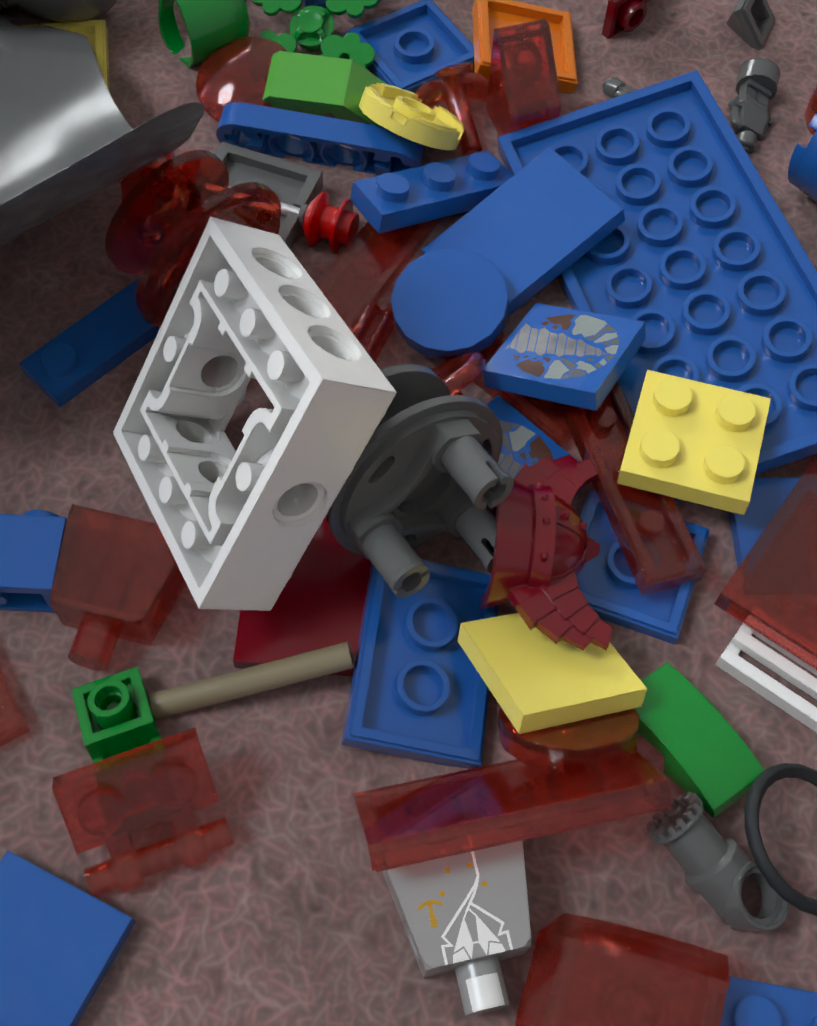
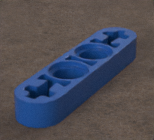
M232 102L223 108L216 130V136L220 143L226 142L278 158H284L286 155L302 157V162L336 167L337 164L354 166V171L376 175L421 166L425 150L424 145L399 136L382 126L243 102ZM288 135L299 138L300 140L291 138ZM339 144H342V145H345V146H349V147H351V148H353V149L343 147V146H341V145H339Z

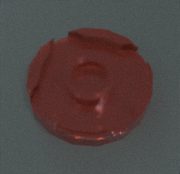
M501 707L498 711L497 727L499 728L498 731L500 730L499 740L504 750L522 763L545 771L566 772V762L585 763V772H602L625 763L637 751L639 714L635 709L518 734Z

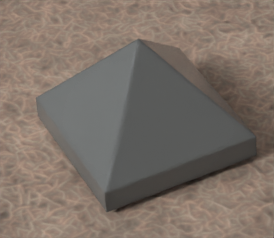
M738 0L726 24L751 48L761 50L775 21V17L767 0Z

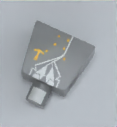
M519 819L381 849L383 875L423 978L455 971L465 1016L487 1013L509 1006L510 1002L500 960L525 955L531 947L523 839Z

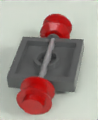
M226 142L221 143L204 173L200 172L197 157L192 151H185L179 159L175 158V152L173 151L143 169V180L148 185L151 197L160 199L166 191H170L171 199L175 205L182 206L185 203L176 221L179 234L190 238H196L198 235L203 234L211 216L278 234L289 249L293 245L299 231L303 228L308 246L314 247L323 238L329 240L331 252L337 254L342 245H352L358 231L360 218L358 213L353 212L352 200L345 199L338 208L331 206L328 192H321L323 188V171Z

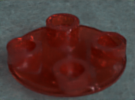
M260 37L238 38L212 51L202 63L196 79V93L199 102L204 103V111L219 122L223 108L232 102L273 107L263 101L272 56L278 51H288L278 43Z

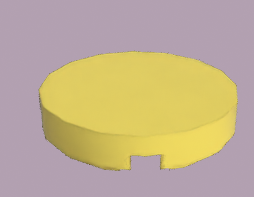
M376 83L365 87L358 107L372 121L413 142L435 149L456 150L465 127L454 114L441 106H434V109H431L422 103L423 99L418 98L419 95L396 86Z

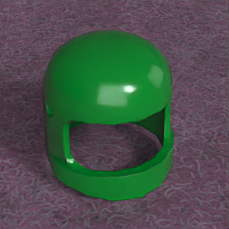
M159 0L158 24L161 37L165 46L174 55L185 47L175 20L174 1L177 3L184 18L190 39L191 57L179 58V60L187 68L195 67L200 63L238 51L244 46L249 36L250 19L245 0Z

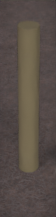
M346 641L153 692L150 694V705L154 717L158 720L355 668L351 646Z

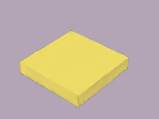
M519 613L463 622L460 625L458 643L518 734L642 707L647 688L610 642L607 650L590 643L584 651L563 640L555 644L536 627L530 630Z

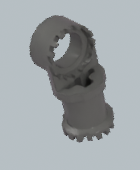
M688 792L686 795L681 794L677 801L674 798L670 801L671 810L665 805L660 809L664 815L661 813L654 814L652 817L654 820L649 821L647 824L648 828L646 829L648 833L646 835L654 845L664 844L685 870V882L693 892H698L705 898L716 914L722 919L721 922L725 925H731L730 929L768 931L778 928L786 920L790 904L783 900L769 886L757 868L755 861L750 860L734 839H724L702 813L704 809L703 802L695 792ZM776 868V870L778 871V873L780 874V876L784 879V877H783V875L781 874V872ZM748 876L756 881L762 895V905L755 917L746 910L741 897L742 884Z

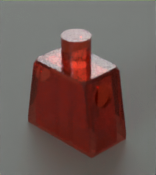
M72 504L68 514L50 595L51 606L63 625L78 629L67 655L68 659L87 669L105 671L109 665L118 638L151 646L186 582L158 524Z

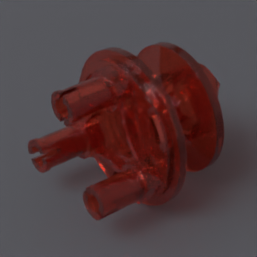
M189 151L171 159L162 157L120 181L121 204L109 224L105 238V250L109 260L122 272L130 274L141 273L135 293L136 308L148 323L161 327L210 216L278 234L280 229L281 203L278 196L263 183L247 182L229 187V172L226 165L210 151Z

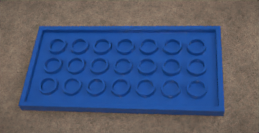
M698 70L497 137L498 152L506 169L513 176L550 146L624 209L625 222L563 271L557 278L572 309L645 322L646 340L610 391L629 432L632 428L646 372L651 370L771 398L756 474L817 454V271ZM659 494L664 506L681 501V499Z

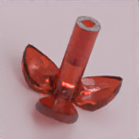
M468 62L443 67L435 72L440 80L423 83L415 93L419 95L417 101L423 99L422 103L430 108L437 105L439 101L446 103L448 111L458 117L465 128L459 141L463 156L481 152L483 149L467 100L494 103L489 81L481 74L471 72L473 71V63Z

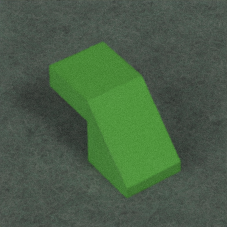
M278 51L272 56L263 101L278 109L319 116L331 113L338 119L378 125L363 114L358 106L366 86L386 83L351 59Z

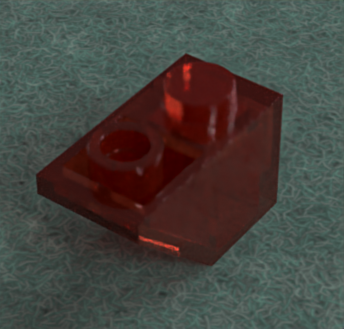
M541 19L494 29L486 110L498 136L500 137L559 117L562 105L550 26L547 20Z

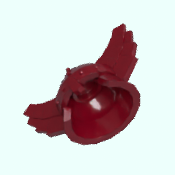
M571 455L551 460L546 456L531 467L525 463L513 479L514 485L509 496L501 504L493 507L491 511L496 516L495 549L489 585L486 593L481 597L480 609H485L511 601L530 630L536 627L555 644L563 640L583 651L590 643L607 650L613 630L590 607L579 589L576 578L583 569L584 564L598 556L600 551V544L587 536L586 522H583L577 512L571 507L576 495L586 484L597 478L598 472L592 458L577 462Z

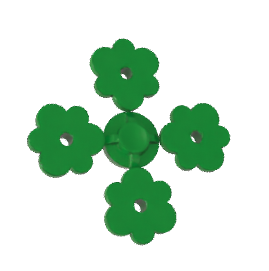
M251 0L253 4L262 6L264 13L268 16H275L280 11L286 14L295 13L289 26L291 34L282 33L276 36L273 31L265 30L260 33L258 40H250L242 47V56L248 63L246 71L249 77L253 79L262 77L266 83L273 54L278 51L296 52L297 44L302 49L308 51L322 50L320 56L354 60L365 69L375 60L373 47L368 43H361L360 36L357 33H347L343 38L339 35H333L334 19L331 14L342 15L347 13L351 18H359L363 15L364 9L376 7L380 0H326L327 10L315 5L301 8L302 0Z

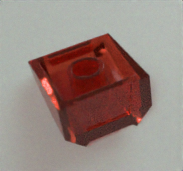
M564 913L538 933L515 1025L720 1026L726 992L730 985L728 956L632 927Z

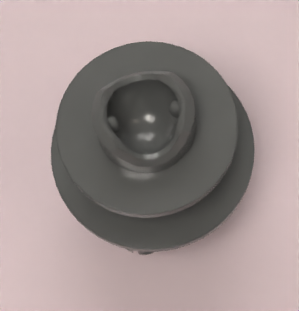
M401 364L381 369V372L397 393L356 462L353 471L348 476L326 514L327 524L331 533L345 549L364 555L366 559H369L398 598H406L415 594L425 586L430 578L428 567L413 548L428 542L444 531L450 532L454 537H462L482 561L484 568L491 574L496 536V516L491 511L493 507L501 504L509 496L514 485L513 478L498 465L503 434L497 416L485 403L474 397L450 395L446 384L429 368L415 364Z

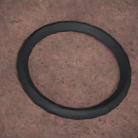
M781 763L769 767L754 780L748 791L744 808V828L747 842L756 866L769 886L783 900L795 908L817 916V900L804 896L792 888L780 876L768 857L760 833L759 811L761 801L767 789L773 783L784 778H798L817 787V770L801 764Z

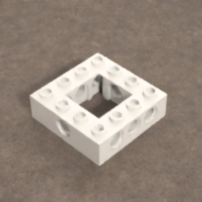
M211 216L117 422L113 435L198 608L271 611L316 531L320 528L323 519L345 481L353 471L356 462L378 424L385 416L397 392L280 235ZM250 379H257L273 404L274 409L258 408L252 412L242 429L244 437L237 451H235L224 431L236 407L244 400Z

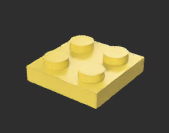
M647 370L617 484L744 515L750 503L771 398Z

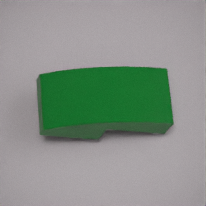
M667 662L641 680L647 688L642 707L617 712V714L664 756V773L686 794L688 792H695L702 800L704 810L712 818H715L746 795L754 780L765 770L720 712L681 673Z
M138 666L71 689L84 746L93 762L106 820L111 829L116 831L181 807L182 805L156 719L153 715L150 700Z

